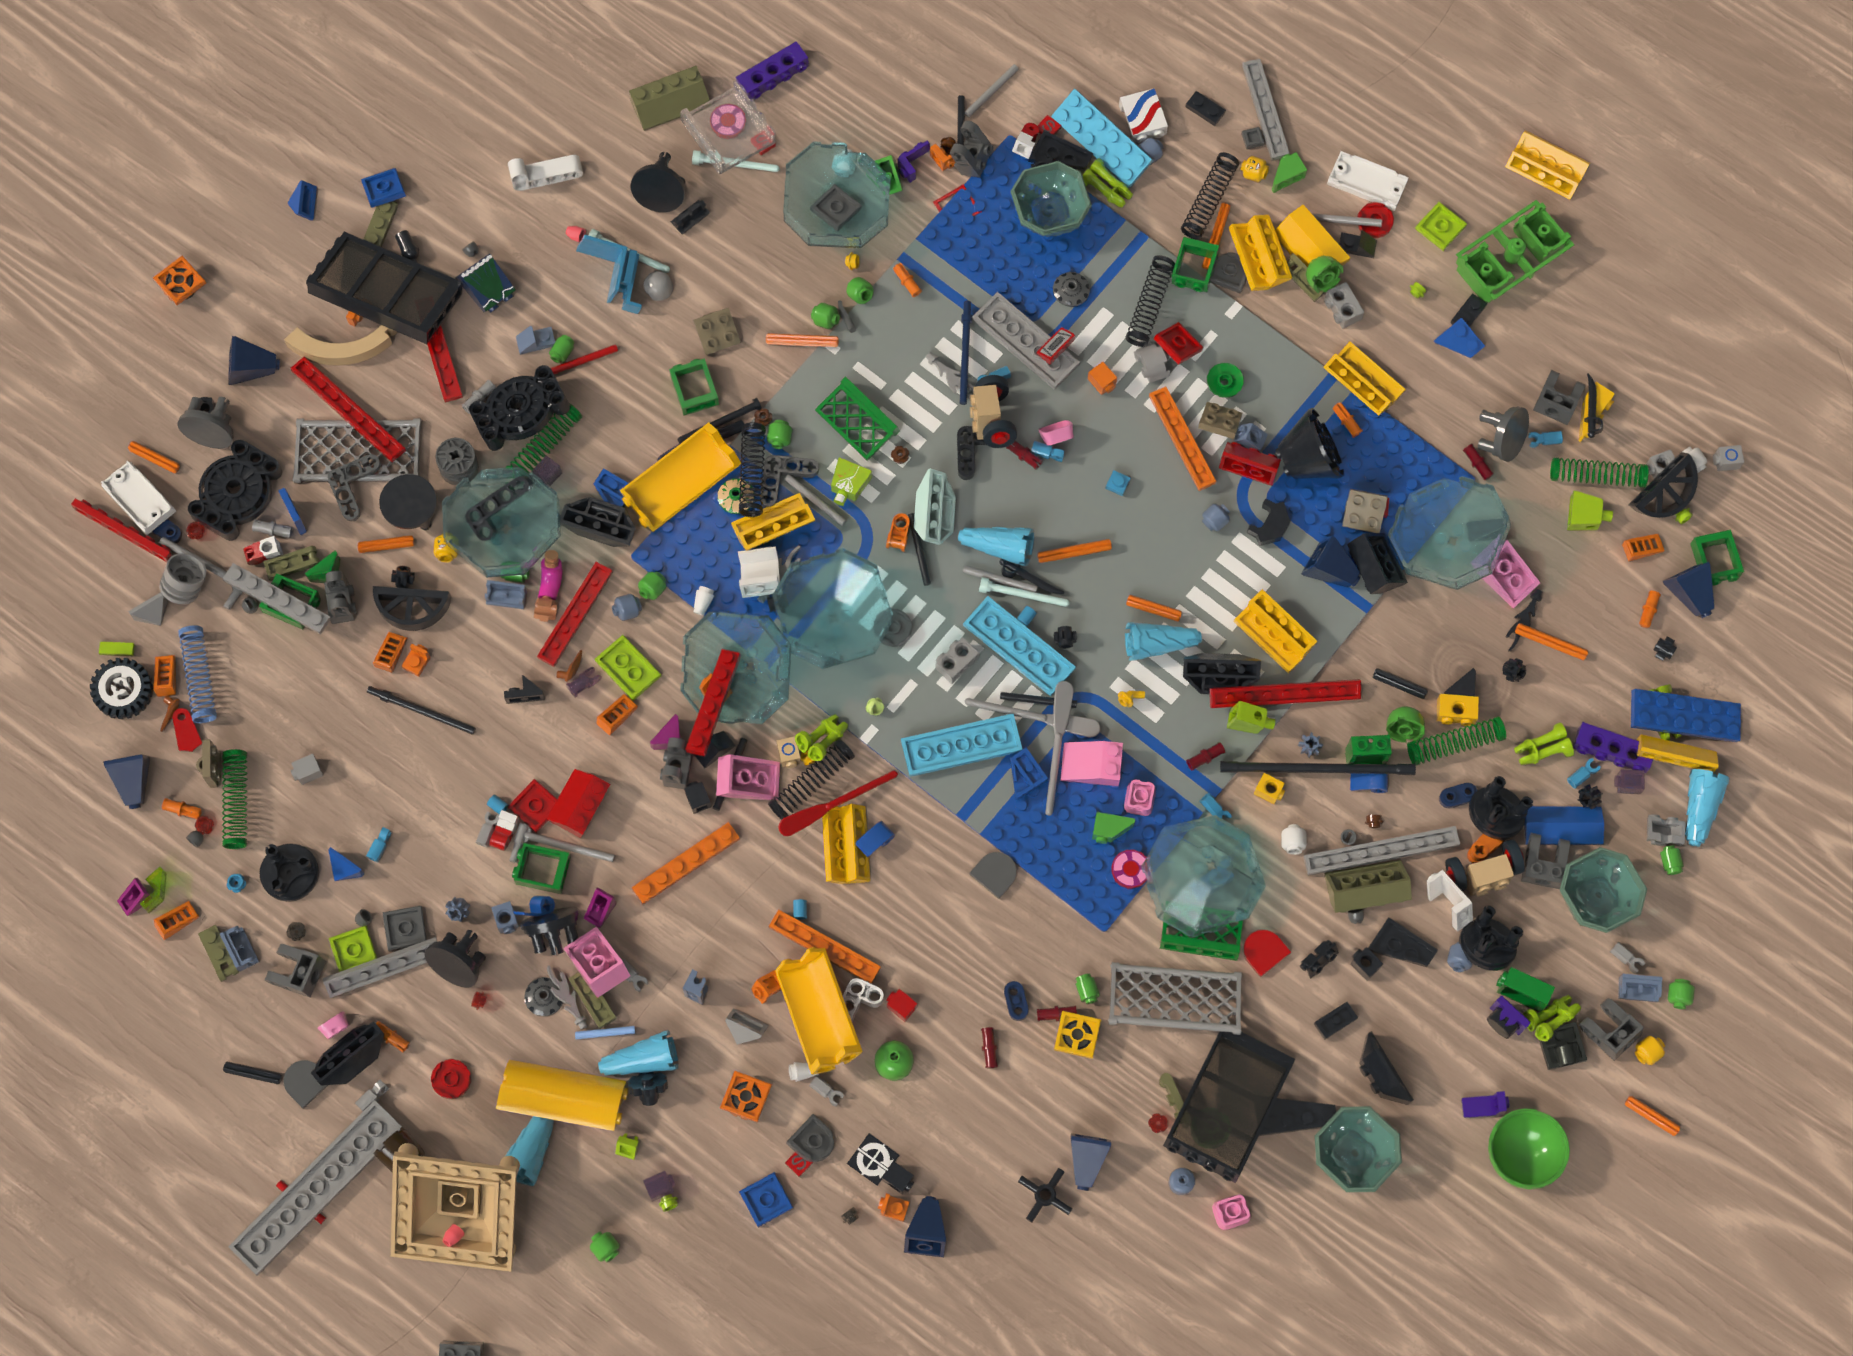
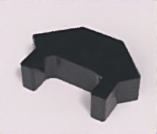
M1265 499L1262 508L1267 510L1269 515L1262 527H1256L1252 524L1248 527L1247 534L1255 537L1259 546L1280 541L1287 530L1290 519L1284 502L1275 504Z

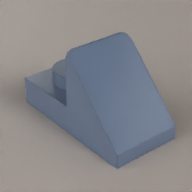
M529 326L516 336L520 355L553 347L555 343L552 327L533 331L532 326Z

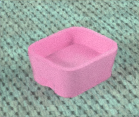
M1069 420L1060 421L1038 429L1043 442L1047 445L1060 443L1074 437L1073 423Z
M1140 780L1131 781L1127 786L1124 809L1131 814L1150 815L1153 810L1156 794L1154 784Z
M342 1011L317 1029L327 1039H331L349 1027L350 1024L345 1012Z
M1234 1195L1218 1200L1212 1206L1216 1222L1222 1230L1246 1224L1251 1219L1250 1210L1242 1195Z

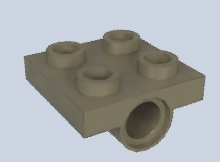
M729 308L715 311L693 320L705 355L741 343Z
M1207 402L1198 428L1234 439L1243 413L1235 409L1219 406L1216 403Z
M1350 488L1342 526L1380 533L1388 496Z
M210 739L202 740V757L198 759L196 767L209 787L215 788L218 787V781H221V770L218 769V762H221V752L218 751L217 746Z

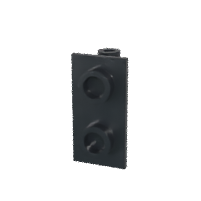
M697 200L670 222L683 235L710 214V212L705 207L706 204L703 200Z
M1330 940L1323 941L1314 950L1318 955L1317 957L1310 953L1301 961L1300 968L1303 971L1307 970L1310 979L1318 975L1325 965L1337 957L1339 952L1335 942L1332 944Z

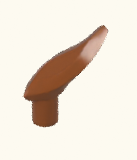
M582 650L578 652L567 671H557V678L565 679L568 682L575 676L581 662Z
M169 696L164 697L163 702L169 706L161 726V732H163L167 723L173 717V713L178 709L180 699L173 700Z

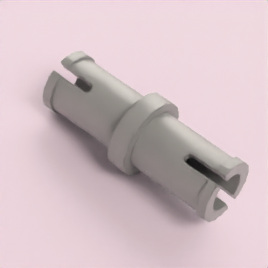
M487 380L483 386L475 390L472 396L461 405L462 408L470 414L469 406L475 401L485 402V398L496 388L490 380Z
M254 519L252 531L266 533L269 536L286 537L288 539L291 538L293 530L291 526L279 525L274 521L269 523Z

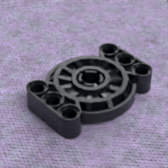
M547 365L539 366L535 371L534 377L518 376L504 381L491 392L486 403L475 401L469 406V412L481 437L492 451L500 450L504 445L505 439L517 441L535 435L548 424L553 413L564 415L570 410V403L551 368Z
M244 440L234 441L231 445L233 455L218 459L204 471L198 487L200 500L191 501L188 505V512L195 522L228 541L238 538L239 529L237 525L251 522L264 512L272 494L270 480H277L282 475V469L275 458ZM239 449H245L244 452L237 453ZM255 458H261L258 462H253ZM271 467H276L274 471H268ZM241 485V488L237 493H230V490L228 489L229 486L233 488L237 486L240 487ZM196 509H202L200 513L194 514ZM212 518H218L216 522L210 523ZM233 527L232 531L225 532L227 528Z

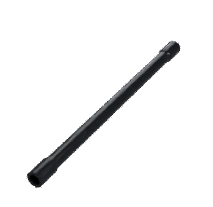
M1220 761V773L1280 772L1416 775V764Z

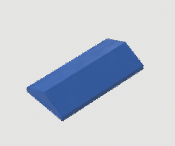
M1532 806L1525 817V845H1528L1530 833L1541 834L1540 845H1558L1559 839L1570 840V845L1604 844V818L1601 807L1590 809L1589 807L1583 808L1578 806Z

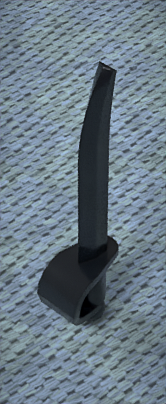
M1588 373V418H1585L1584 422L1588 423V437L1594 438L1595 434L1603 431V421L1601 418L1596 417V385ZM1596 424H1599L1600 428L1596 429Z
M1000 559L999 563L1003 566L1001 573L1004 577L1013 578L1018 574L1045 591L1064 594L1063 590L1021 568V565L1016 566L1009 561Z

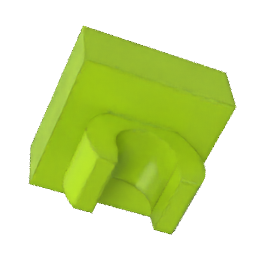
M625 1133L623 1136H619L617 1140L615 1154L634 1160L638 1149V1137L635 1136L634 1140L627 1138L628 1134Z

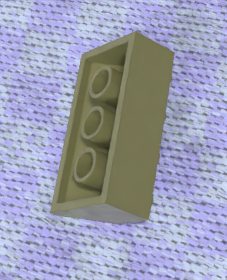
M697 66L629 90L630 101L644 131L711 106Z
M1401 860L1324 873L1330 903L1335 913L1412 900L1411 879Z

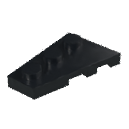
M1044 130L1028 162L1036 163L1052 158L1053 162L1059 161L1075 170L1085 171L1093 153Z
M1389 917L1368 947L1371 952L1426 968L1438 951V949Z

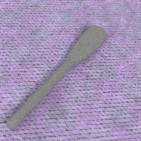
M1067 681L1059 682L1055 688L1053 708L1055 739L1045 810L1048 816L1053 814L1062 737L1067 727L1074 693L1073 686Z
M971 698L965 699L967 706L1004 714H1014V716L1042 721L1054 727L1053 714H1041ZM1069 715L1065 731L1086 737H1095L1100 732V725L1094 719Z

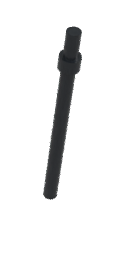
M369 686L367 689V693L379 697L381 701L386 703H394L472 735L476 730L473 726L392 695L390 691H382L372 686Z

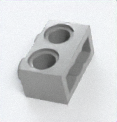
M1347 282L1326 292L1324 302L1328 309L1331 308L1335 322L1340 324L1342 329L1362 320L1364 311ZM1334 297H1341L1342 300H1336ZM1343 312H1349L1351 315L1347 316Z
M963 637L959 641L955 640L950 645V650L946 654H940L936 659L935 669L951 684L979 659V652ZM965 650L968 654L960 656L958 651ZM946 663H952L954 667L952 669H947L944 667V665Z

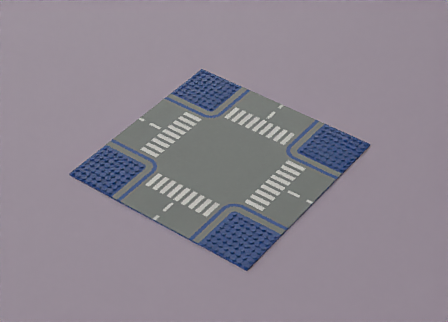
M1009 135L989 156L981 176L970 177L964 184L967 190L962 188L952 197L873 285L874 294L870 301L865 304L857 303L848 313L856 327V331L850 333L843 319L828 335L838 336V347L819 346L764 407L769 410V413H772L773 418L770 424L775 420H783L789 423L793 431L790 444L782 449H775L766 439L769 425L765 426L766 433L763 440L765 442V450L763 451L765 455L763 458L766 459L770 455L816 460L819 464V472L815 477H792L847 520L841 526L801 494L805 504H808L815 521L750 549L776 546L778 558L782 559V565H784L789 554L797 546H800L801 549L794 555L791 563L795 562L798 558H800L801 562L794 570L784 575H788L789 579L780 584V594H786L789 608L784 609L785 613L776 615L775 611L770 612L768 601L765 600L764 603L757 600L759 596L742 598L739 586L741 564L738 551L746 550L739 542L731 523L745 516L730 514L724 511L717 499L718 490L723 483L734 478L740 479V465L654 532H651L632 553L631 558L647 572L661 573L666 579V587L693 608L696 590H699L700 586L714 590V598L704 614L706 619L829 716L836 714L839 717L837 720L839 724L846 722L849 732L998 850L1012 858L1017 865L1099 930L1106 932L1147 883L1146 881L1142 886L1133 889H1127L1117 884L1111 872L1114 858L1125 850L1141 852L1150 863L1149 880L1206 811V808L1199 802L1201 798L1207 793L1216 798L1236 774L1220 773V761L1246 762L1271 731V729L1263 728L1258 734L1228 729L1229 711L1232 707L1210 708V694H1200L1183 678L1184 657L1199 653L1241 654L1261 660L1260 680L1252 686L1311 682L1384 594H1370L1360 574L1358 575L1360 580L1354 587L1352 585L1344 587L1301 574L1317 545L1330 536H1334L1357 567L1349 553L1347 544L1363 533L1374 532L1342 526L1350 488L1388 496L1387 518L1383 517L1380 533H1385L1403 570L1471 488L1475 478L1387 412H1383L1378 416L1325 370L1322 364L1211 282L1208 292H1196L1191 288L1175 286L1172 284V277L1169 278L1170 283L1167 284L1168 288L1165 289L1166 293L1163 294L1164 298L1161 299L1163 302L1160 304L1161 308L1158 309L1159 314L1156 315L1157 319L1154 320L1155 324L1152 325L1153 330H1150L1152 334L1149 335L1148 345L1156 343L1153 339L1156 334L1179 322L1204 348L1200 353L1179 365L1163 349L1167 358L1165 363L1170 370V376L1149 383L1148 379L1142 375V363L1137 362L1134 356V351L1142 347L1130 344L1125 339V336L1129 332L1128 328L1136 311L1135 308L1138 306L1137 302L1147 280L1146 277L1149 275L1148 271L1152 265L1153 257L1157 255L1166 256L1175 263L1177 257L1089 192L1088 195L1092 206L1079 228L1072 232L1059 236L1045 237L1021 226L1010 191L1022 171L1029 169L1033 163L1028 162L1029 159L1012 152L1017 139ZM1067 180L1063 181L1065 185L1069 184ZM1026 182L1027 188L1032 189L1037 194L1041 192V189L1039 187L1036 188L1035 184ZM1076 191L1072 194L1073 200L1077 199ZM1052 194L1034 199L1029 205L1034 224L1046 230L1066 225L1070 220L1065 200L1061 195ZM971 197L975 201L974 205L970 200ZM975 212H981L975 216H972V214ZM1155 260L1157 263L1165 264L1170 267L1172 266L1165 261ZM1184 262L1182 263L1179 275L1205 281L1203 276ZM902 263L909 274L914 276L913 279L922 290L918 296L912 297L907 288L901 285V280L893 271L896 264ZM1153 270L1156 274H1160L1165 277H1170L1169 274L1160 272L1158 270ZM1067 272H1076L1087 279L1090 293L1084 303L1079 306L1068 307L1056 300L1053 294V285L1060 275ZM1151 275L1154 279H1158L1163 282H1168L1167 279L1160 278L1156 275ZM1150 280L1152 284L1166 287L1165 284ZM1069 285V288L1073 289L1075 286ZM1150 285L1148 286L1150 289L1164 293L1163 289H1159ZM1146 291L1150 295H1154L1159 298L1163 297L1161 294H1157L1152 291ZM998 292L1050 337L1061 327L1074 333L1075 340L1065 350L1080 362V365L1054 390L972 320V324H970L968 382L975 387L978 382L977 378L980 375L988 376L989 373L1004 366L1008 367L1011 373V378L1007 379L1009 393L1005 399L999 401L1001 420L1010 421L1015 425L1017 430L1015 441L1025 448L1028 447L1032 450L1034 441L1044 443L1038 429L1064 420H1069L1073 423L1074 437L1051 445L1054 449L1065 451L1062 462L1052 458L1039 457L1043 462L1041 466L1038 464L1039 468L1037 470L1025 461L1019 460L1018 456L1009 449H1006V447L992 448L988 445H974L975 473L972 479L963 480L958 476L957 432L963 426H972L973 418H970V407L973 406H971L969 399H967L966 405L960 404V389L956 386L957 392L954 394L948 386L946 373L943 372V376L940 377L936 365H930L926 355L929 352H932L934 355L936 354L939 357L937 359L939 362L953 370L960 371V375L955 376L961 378L963 332L961 315L963 314L964 301H971V314L973 316ZM1144 296L1148 300L1161 303L1159 299H1154L1150 296ZM1142 301L1146 305L1152 306L1154 308H1159V306L1156 304H1152L1148 301ZM1140 306L1143 310L1150 311L1152 313H1157V311L1154 309L1147 308L1146 306ZM1139 311L1141 315L1155 318L1154 315ZM1137 317L1141 321H1145L1150 324L1154 323L1152 320H1148L1143 317ZM1135 322L1139 326H1143L1147 329H1152L1150 325H1146L1141 322ZM1133 327L1137 331L1143 332L1145 334H1150V332L1147 330H1143L1139 327ZM1129 336L1130 338H1132V339H1134V340H1136V341L1145 342V341L1136 339V338L1133 337V336ZM1101 362H1104L1117 377L1115 389L1103 395L1088 380V372ZM1230 363L1241 370L1244 384L1241 391L1235 396L1221 398L1209 390L1207 375L1209 370L1217 364ZM845 376L900 430L896 436H892L868 461L815 411L841 384L840 381ZM1226 381L1221 382L1223 385L1228 384ZM1165 386L1170 392L1216 480L1215 485L1198 491L1149 398V393ZM968 388L967 392L969 395H973V391ZM841 390L836 395V402H846L847 394ZM1341 402L1350 415H1354L1353 419L1363 430L1358 436L1352 437L1345 425L1341 424L1342 421L1333 410L1337 403ZM1206 403H1216L1219 406L1242 412L1239 426L1241 424L1253 423L1267 433V438L1260 453L1266 455L1273 454L1277 456L1275 449L1279 448V443L1306 411L1314 408L1320 415L1317 417L1320 423H1325L1334 440L1342 460L1339 467L1340 470L1344 469V476L1341 478H1293L1285 474L1283 469L1285 464L1281 459L1273 485L1270 486L1219 469L1227 442L1232 443L1235 441L1234 439L1198 428ZM826 405L821 411L825 415H833V405ZM836 405V415L846 414V405ZM849 405V414H859L860 407L858 405ZM859 417L849 418V427H859ZM862 417V427H872L873 420L870 417ZM836 418V426L846 427V418ZM750 429V430H746V431H749V432H760V431H762V430H759V429ZM849 430V438L851 440H859V430ZM862 430V440H871L872 430ZM875 430V439H883L887 435L884 430ZM964 432L962 436L964 437V444H967L968 435L967 432ZM741 433L729 446L734 450L739 460L742 459ZM745 436V438H747V439H750V438L763 439V438H764L763 436H760V437H748V436ZM746 441V442H744V443H746V444H760V445L763 444L762 441H760V442H751V441ZM862 443V451L867 455L872 450V443ZM747 446V447H745V449H747V450H750V449L763 450V447H750V446ZM897 446H903V448L909 450V459L903 464L894 462L891 457L892 450ZM963 449L961 455L969 457L971 452L968 449ZM745 452V453H744V454H746V455H760V456L763 455L762 452H759V453ZM750 457L744 458V459L747 460V461H749V460L762 461V460H763V458H750ZM839 457L872 471V479L858 499L853 501L847 498L844 506L838 505L833 501L836 493L831 491V483ZM772 461L769 465L771 466V473H774L776 462ZM790 462L786 467L788 470L793 471L797 468V465ZM745 463V464H744V465H746V466H760V467L763 466L762 463H757V464ZM800 463V471H802L803 464ZM964 463L963 471L965 474L969 472L968 463ZM809 465L808 472H812V469H814L813 465ZM750 468L744 469V470L747 471V472H748V471H758V472H762V469H750ZM931 468L946 473L947 480L955 494L956 502L953 534L940 545L923 541L921 538L931 581L930 585L924 586L911 528L909 529L905 552L892 547L886 548V542L894 516L899 513L906 514L907 516L910 513H915L916 491L927 470ZM1114 470L1131 478L1123 496L1105 489ZM744 474L746 477H762L761 474ZM785 475L780 477L777 502L800 493L785 481ZM769 478L765 483L768 486H774L776 480ZM745 479V481H747V482H758V483H761V482H762V480H760V479H759V480ZM751 485L753 488H761V485ZM735 491L732 495L738 496L739 492ZM754 491V493L761 494V491ZM769 491L768 498L765 499L766 503H770V501L772 500L771 492ZM1265 499L1275 504L1284 502L1290 519L1287 530L1280 541L1259 546L1257 539L1247 534L1250 524L1256 527H1262L1269 515V512L1262 508ZM1215 503L1219 506L1223 504L1230 511L1228 514L1230 521L1220 531H1210L1202 522L1203 512ZM750 508L748 511H759V509ZM899 521L896 525L898 527H904L906 523L903 521ZM964 527L1033 529L1034 545L1032 555H1026V558L1030 559L1029 564L1021 566V568L1064 591V594H1055L1038 587L1036 593L1068 599L1070 602L1069 606L1064 607L995 591L979 592L982 578L963 573L964 566L1003 576L1001 573L1003 566L999 563L1001 558L961 545V541H958L959 531L963 530ZM1110 539L1112 549L1108 551L1039 563L1037 557L1038 552ZM1018 574L1011 578L1035 585ZM994 581L992 582V583H994V584L1004 585V584L997 583V582H994ZM1262 589L1318 641L1289 674L1233 622L1248 606L1249 601ZM1133 595L1182 611L1179 621H1174L1127 606L1128 596ZM987 596L1016 619L1026 606L1032 608L1037 613L1027 628L1076 666L1073 673L1066 679L1073 686L1072 700H1077L1076 708H1071L1070 715L1094 719L1100 725V732L1095 737L1064 732L1054 809L1051 816L1046 815L1045 810L1055 733L1054 727L1042 721L1014 716L1022 749L1027 747L1048 777V781L1019 800L1015 798L1010 758L1017 753L909 777L901 738L1008 715L967 706L965 704V699L967 698L1041 714H1053L1054 705L1000 699L1001 692L1043 697L1050 696L963 626V623ZM899 609L909 616L912 624V633L904 644L891 647L882 644L876 638L874 622L877 616L885 610ZM1129 622L1196 628L1197 631L1201 632L1202 640L1201 643H1198V646L1130 661L1129 658L1131 656H1127L1125 647V633H1130V629L1125 628ZM1071 626L1072 631L1077 632V642L1073 643V647L1063 649L1059 648L1058 643L1054 644V632H1058V627ZM963 637L979 652V659L951 684L935 669L936 659L940 654H946L950 650V645L955 640L959 641ZM965 650L958 651L960 656L968 654ZM946 663L944 667L947 669H952L954 665L952 663ZM1120 691H1145L1144 699L1133 698V706L1131 708L1122 706L1118 701V693ZM871 698H880L884 704L883 712L877 716L870 715L866 711L867 702ZM1293 703L1258 706L1267 709V717L1274 718L1276 725ZM1093 741L1123 743L1119 786L1060 781L1064 743ZM1218 742L1224 746L1225 753L1212 759L1211 763H1205L1193 771L1189 769L1186 760L1199 754L1202 749L1206 750ZM1133 780L1151 782L1156 788L1153 810L1148 816L1131 814L1124 809L1127 786ZM1097 812L1135 818L1134 827L1113 842L1101 844L1092 839Z

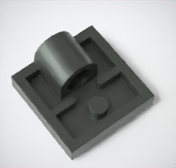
M1576 1022L1559 1026L1553 1032V1037L1548 1041L1539 1040L1548 1070L1587 1061Z

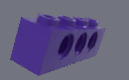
M796 41L736 76V85L748 102L752 99H757L767 90H773L779 83L788 81L794 74L805 71L809 66L808 56Z
M1584 722L1579 726L1573 743V749H1576L1580 754L1594 755L1598 760L1614 762L1613 764L1618 767H1628L1639 774L1647 773L1653 759L1637 756L1639 741ZM1591 740L1598 741L1599 746H1594ZM1610 746L1616 747L1618 753L1612 752ZM1628 753H1634L1636 759H1631Z

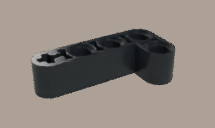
M520 476L513 479L466 512L465 519L479 540L488 541L496 536L497 529L490 517L532 489L533 483L529 477ZM521 482H525L524 488L514 489L521 485ZM505 490L510 492L511 497L509 500H505L503 497ZM490 500L493 501L495 504V509L493 511H491L488 508V502ZM474 511H477L480 515L478 521H475L472 517ZM484 527L490 530L488 537L483 535Z

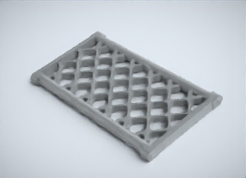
M297 418L293 482L328 481L327 473L332 471L331 468L338 462L345 465L341 459L346 454H351L354 457L353 461L362 458L365 454L370 455V449L374 446L371 444L367 448L361 444L364 437L361 436L359 439H356L352 435L355 429L346 420H305L304 418ZM413 418V420H375L388 433L391 432L392 428H400L403 433L396 439L397 441L404 436H407L412 441L405 447L406 451L404 452L411 460L405 465H402L397 459L394 461L401 467L398 474H390L388 467L392 464L390 461L386 465L381 463L382 469L379 471V474H370L356 481H390L397 476L409 474L406 468L412 462H414L413 475L419 476L421 418ZM302 428H307L309 433L301 439ZM317 428H325L328 432L322 439L314 435ZM336 428H344L346 434L340 439L333 435ZM411 428H416L415 439L408 435ZM310 436H313L318 442L309 448L304 442ZM332 436L336 443L328 448L323 441ZM351 436L355 443L347 448L342 444V441L346 437ZM301 445L308 449L303 456H300ZM319 445H323L327 449L321 456H317L313 452ZM337 445H341L345 449V452L340 456H336L332 452ZM356 445H360L364 449L359 456H355L351 452ZM412 445H415L414 456L407 452ZM380 453L377 457L380 458L383 454ZM309 454H313L317 458L311 465H307L303 461ZM327 454H332L336 458L330 465H326L322 461ZM372 460L368 465L365 466L363 465V463H360L363 466V471H366L364 467L371 466L376 461ZM300 462L307 467L304 474H299ZM321 462L326 468L322 474H315L312 468ZM349 470V474H350V475H352V476H356V475H357V474H352L351 470ZM335 474L332 481H339V478L342 476Z
M1119 962L1111 963L1110 1015L1108 1019L1110 1025L1118 1023L1241 1034L1242 972L1225 973L1119 964ZM1116 972H1121L1124 978L1116 982ZM1132 973L1141 974L1143 980L1135 983L1130 977ZM1152 975H1161L1163 981L1155 985L1150 978ZM1172 976L1180 977L1183 983L1179 986H1174L1169 980ZM1191 978H1200L1203 984L1198 988H1194L1189 981ZM1211 979L1220 980L1222 986L1218 989H1213L1209 983ZM1128 981L1133 987L1125 991L1120 984ZM1231 981H1236V991L1228 986ZM1147 982L1153 989L1149 992H1144L1139 986ZM1164 984H1168L1173 990L1168 994H1164L1159 988ZM1185 985L1192 990L1187 996L1179 991ZM1207 987L1212 994L1204 997L1199 993V990ZM1115 988L1123 993L1117 999L1115 998ZM1222 989H1227L1232 995L1224 999L1218 992ZM1134 990H1138L1143 996L1138 1000H1134L1129 994ZM1155 991L1163 997L1157 1002L1149 997ZM1177 993L1182 1000L1174 1003L1169 997ZM1197 995L1202 1001L1194 1005L1189 998ZM1216 996L1222 1003L1218 1006H1213L1208 1000ZM1123 998H1128L1133 1004L1125 1008L1119 1001ZM1232 998H1236V1008L1228 1003ZM1147 999L1152 1006L1144 1009L1139 1003ZM1167 1001L1172 1007L1164 1011L1159 1004ZM1186 1002L1192 1009L1188 1012H1183L1178 1006ZM1203 1004H1207L1212 1010L1204 1014L1198 1008ZM1115 1005L1122 1010L1120 1016L1114 1015ZM1225 1005L1232 1012L1225 1016L1218 1009ZM1137 1007L1142 1014L1140 1017H1132L1129 1010ZM1156 1008L1162 1015L1160 1019L1151 1018L1148 1012ZM1173 1010H1177L1182 1016L1180 1020H1171L1168 1014ZM1195 1011L1202 1018L1199 1022L1191 1021L1188 1015ZM1216 1013L1221 1020L1219 1023H1210L1208 1017ZM1232 1015H1236V1025L1230 1024L1228 1020Z

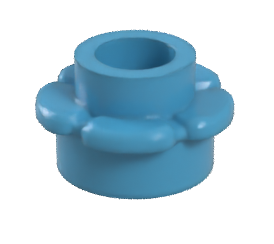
M233 874L229 876L226 885L229 890L238 893L241 889L245 888L246 881L243 875Z

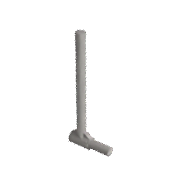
M164 537L160 539V544L165 545L176 553H188L196 556L205 564L207 570L221 578L227 573ZM232 586L233 592L223 606L228 610L231 609L239 595L243 593V591Z
M519 823L514 839L515 844L509 860L510 862L517 863L519 848L522 847L523 843H528L529 840L609 862L614 861L615 855L531 833L530 826Z

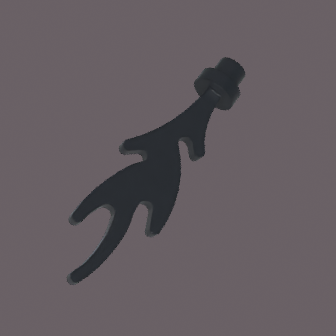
M1536 589L1531 594L1530 598L1533 600L1526 609L1514 617L1521 620L1510 628L1506 638L1513 632L1515 633L1516 626L1519 623L1530 627L1528 613L1530 612L1532 617L1536 615L1535 605L1536 602L1542 600L1541 595L1543 591ZM1515 633L1514 642H1513V644L1511 645V647L1508 649L1509 652H1510V651L1515 647V645L1517 644V642H1518V640H1519V638H1520V635H1518V634Z

